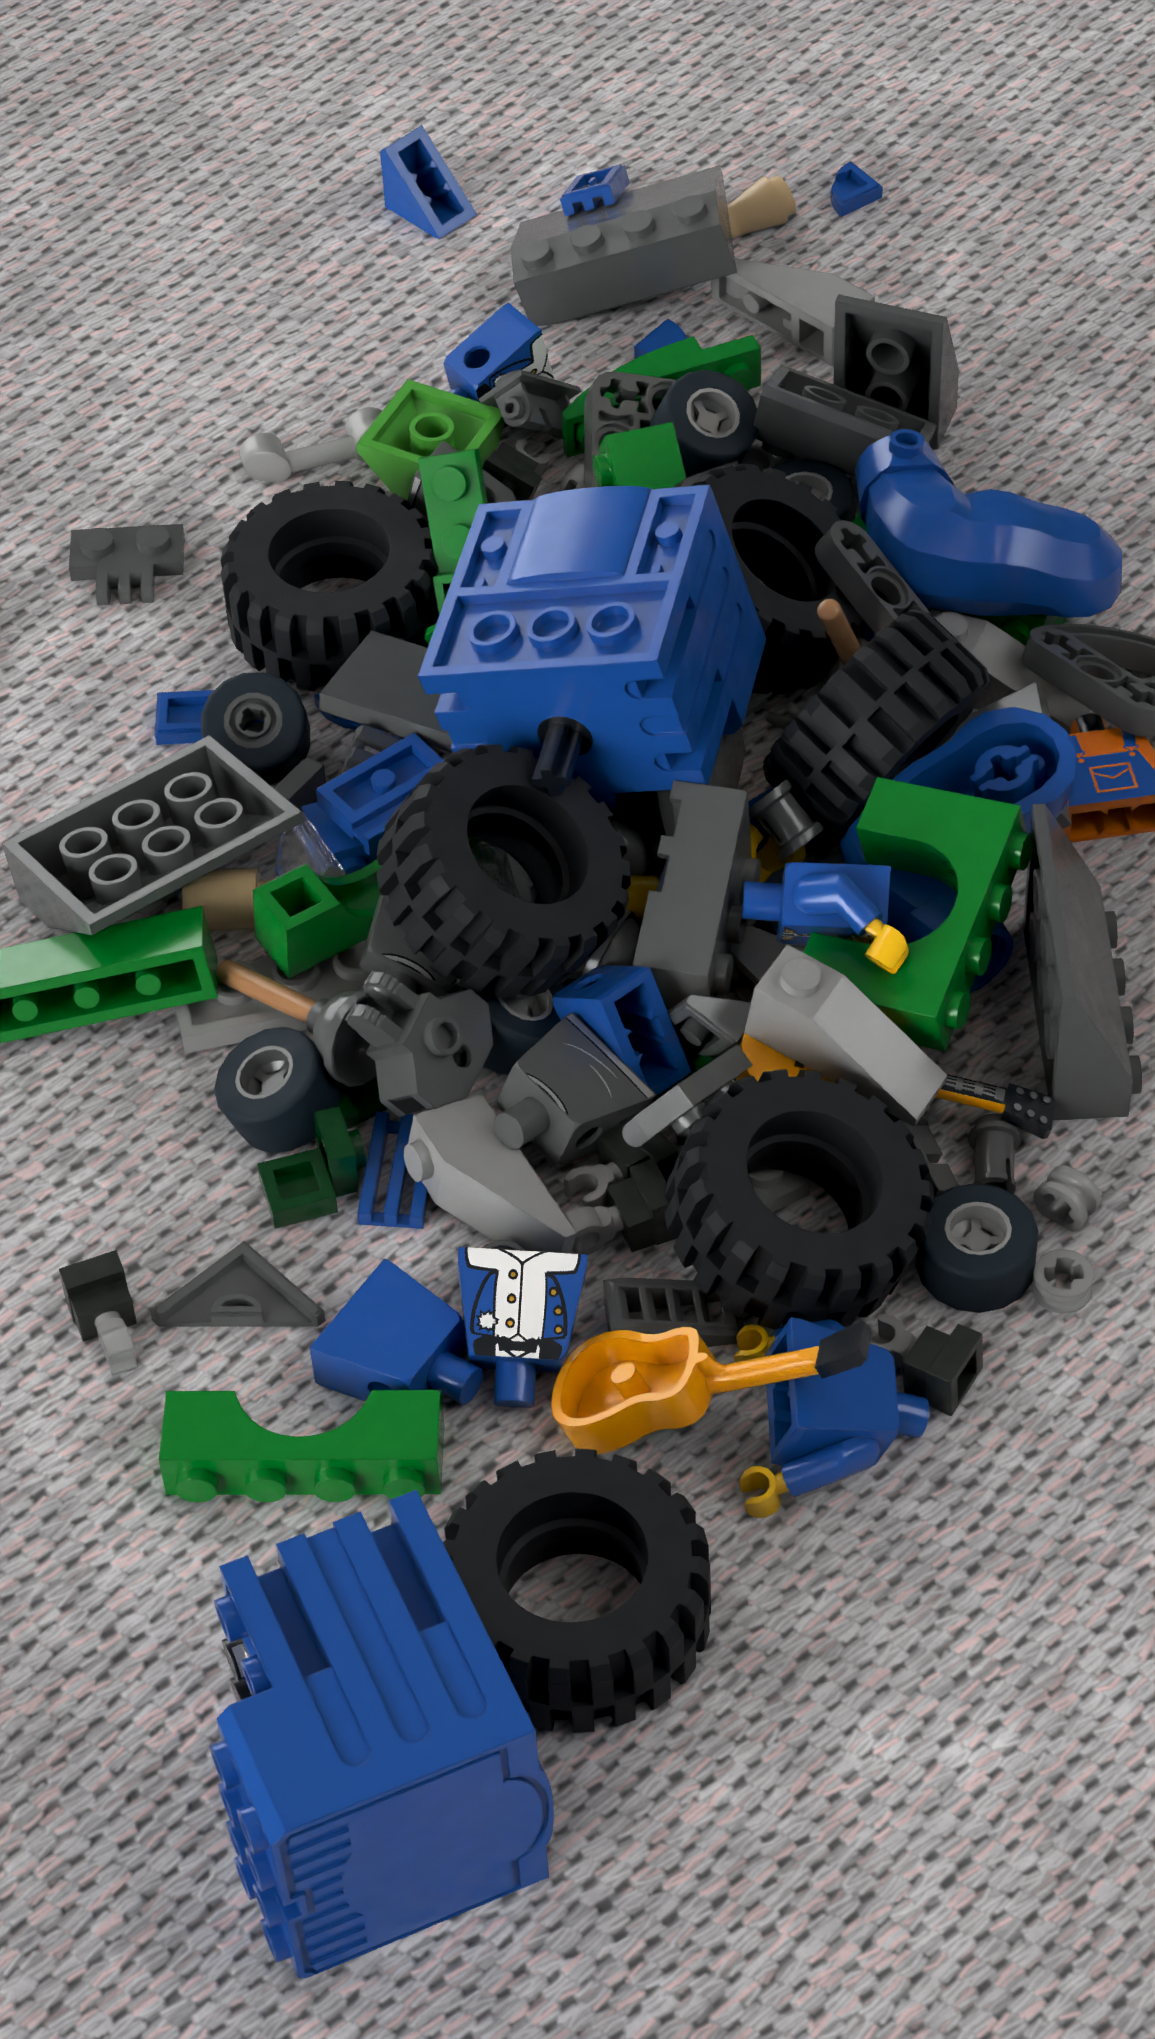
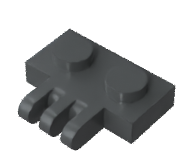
M183 524L71 530L69 555L71 581L96 580V601L98 606L109 605L111 599L110 589H118L120 604H132V588H140L143 603H153L155 576L183 575L185 544Z
M735 1045L677 1084L633 1117L622 1130L625 1142L632 1147H640L670 1125L679 1135L693 1125L697 1119L703 1117L702 1112L705 1106L716 1094L727 1092L730 1084L734 1083L732 1080L753 1066V1064L739 1045Z

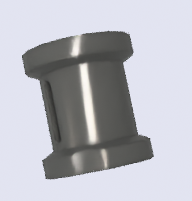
M788 779L749 808V820L756 819L779 848L776 855L781 861H784L825 829L820 821L813 822L790 793L793 785Z

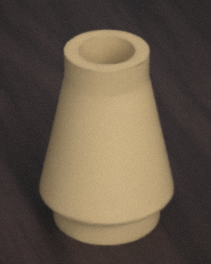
M774 175L771 178L766 176L760 177L727 205L732 240L741 235L787 223L788 216L796 212L794 197L781 176Z

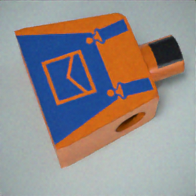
M1089 713L1079 716L1072 722L1070 726L1071 734H1069L1077 750L1073 795L1067 802L1072 825L1062 830L1071 843L1154 832L1155 751L1147 737L1133 735L1119 728L1107 729L1104 718L1098 714Z

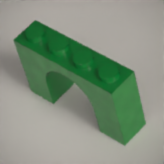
M877 777L856 826L866 863L891 866L892 869L925 875L940 880L957 893L955 905L947 919L936 930L922 939L907 944L909 954L895 974H890L864 955L870 944L812 932L803 953L845 975L916 1045L945 1052L954 1029L961 1030L966 1023L971 1002L970 988L975 976H982L987 970L992 951L991 935L996 923H1003L1008 917L1013 896L1011 885L1017 870L1024 871L1029 864L1033 850V836L1026 831L1020 805Z

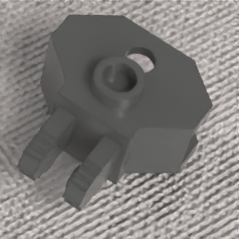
M372 970L362 988L365 989L364 992L369 997L374 998V1001L387 1011L386 1015L383 1016L380 1014V1011L367 1004L355 1003L345 1021L348 1022L347 1025H350L352 1029L356 1030L362 1038L370 1043L366 1054L375 1060L380 1102L399 1117L424 1108L428 1110L436 1109L468 1097L494 1045L489 1004L471 989L435 997L430 992L416 995L403 983H399L397 978H393L391 974L388 975L384 971ZM464 1049L466 1063L463 1067H459L457 1063Z

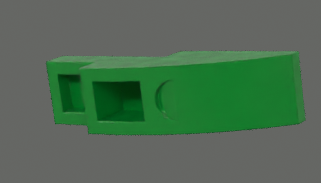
M750 335L702 349L693 336L644 354L612 372L677 380L689 372L709 370L726 374L741 383L749 391L752 388L761 386V347L754 336ZM590 387L562 412L563 450L567 458L584 453V402ZM606 392L603 397L610 399L611 407L619 408L620 404L614 401L613 394ZM637 395L634 401L640 402L641 396ZM664 397L652 399L655 411Z
M479 448L418 458L434 558L438 565V572L433 577L439 615L478 505L488 504Z

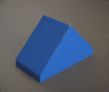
M423 125L380 151L385 207L438 240L477 215Z

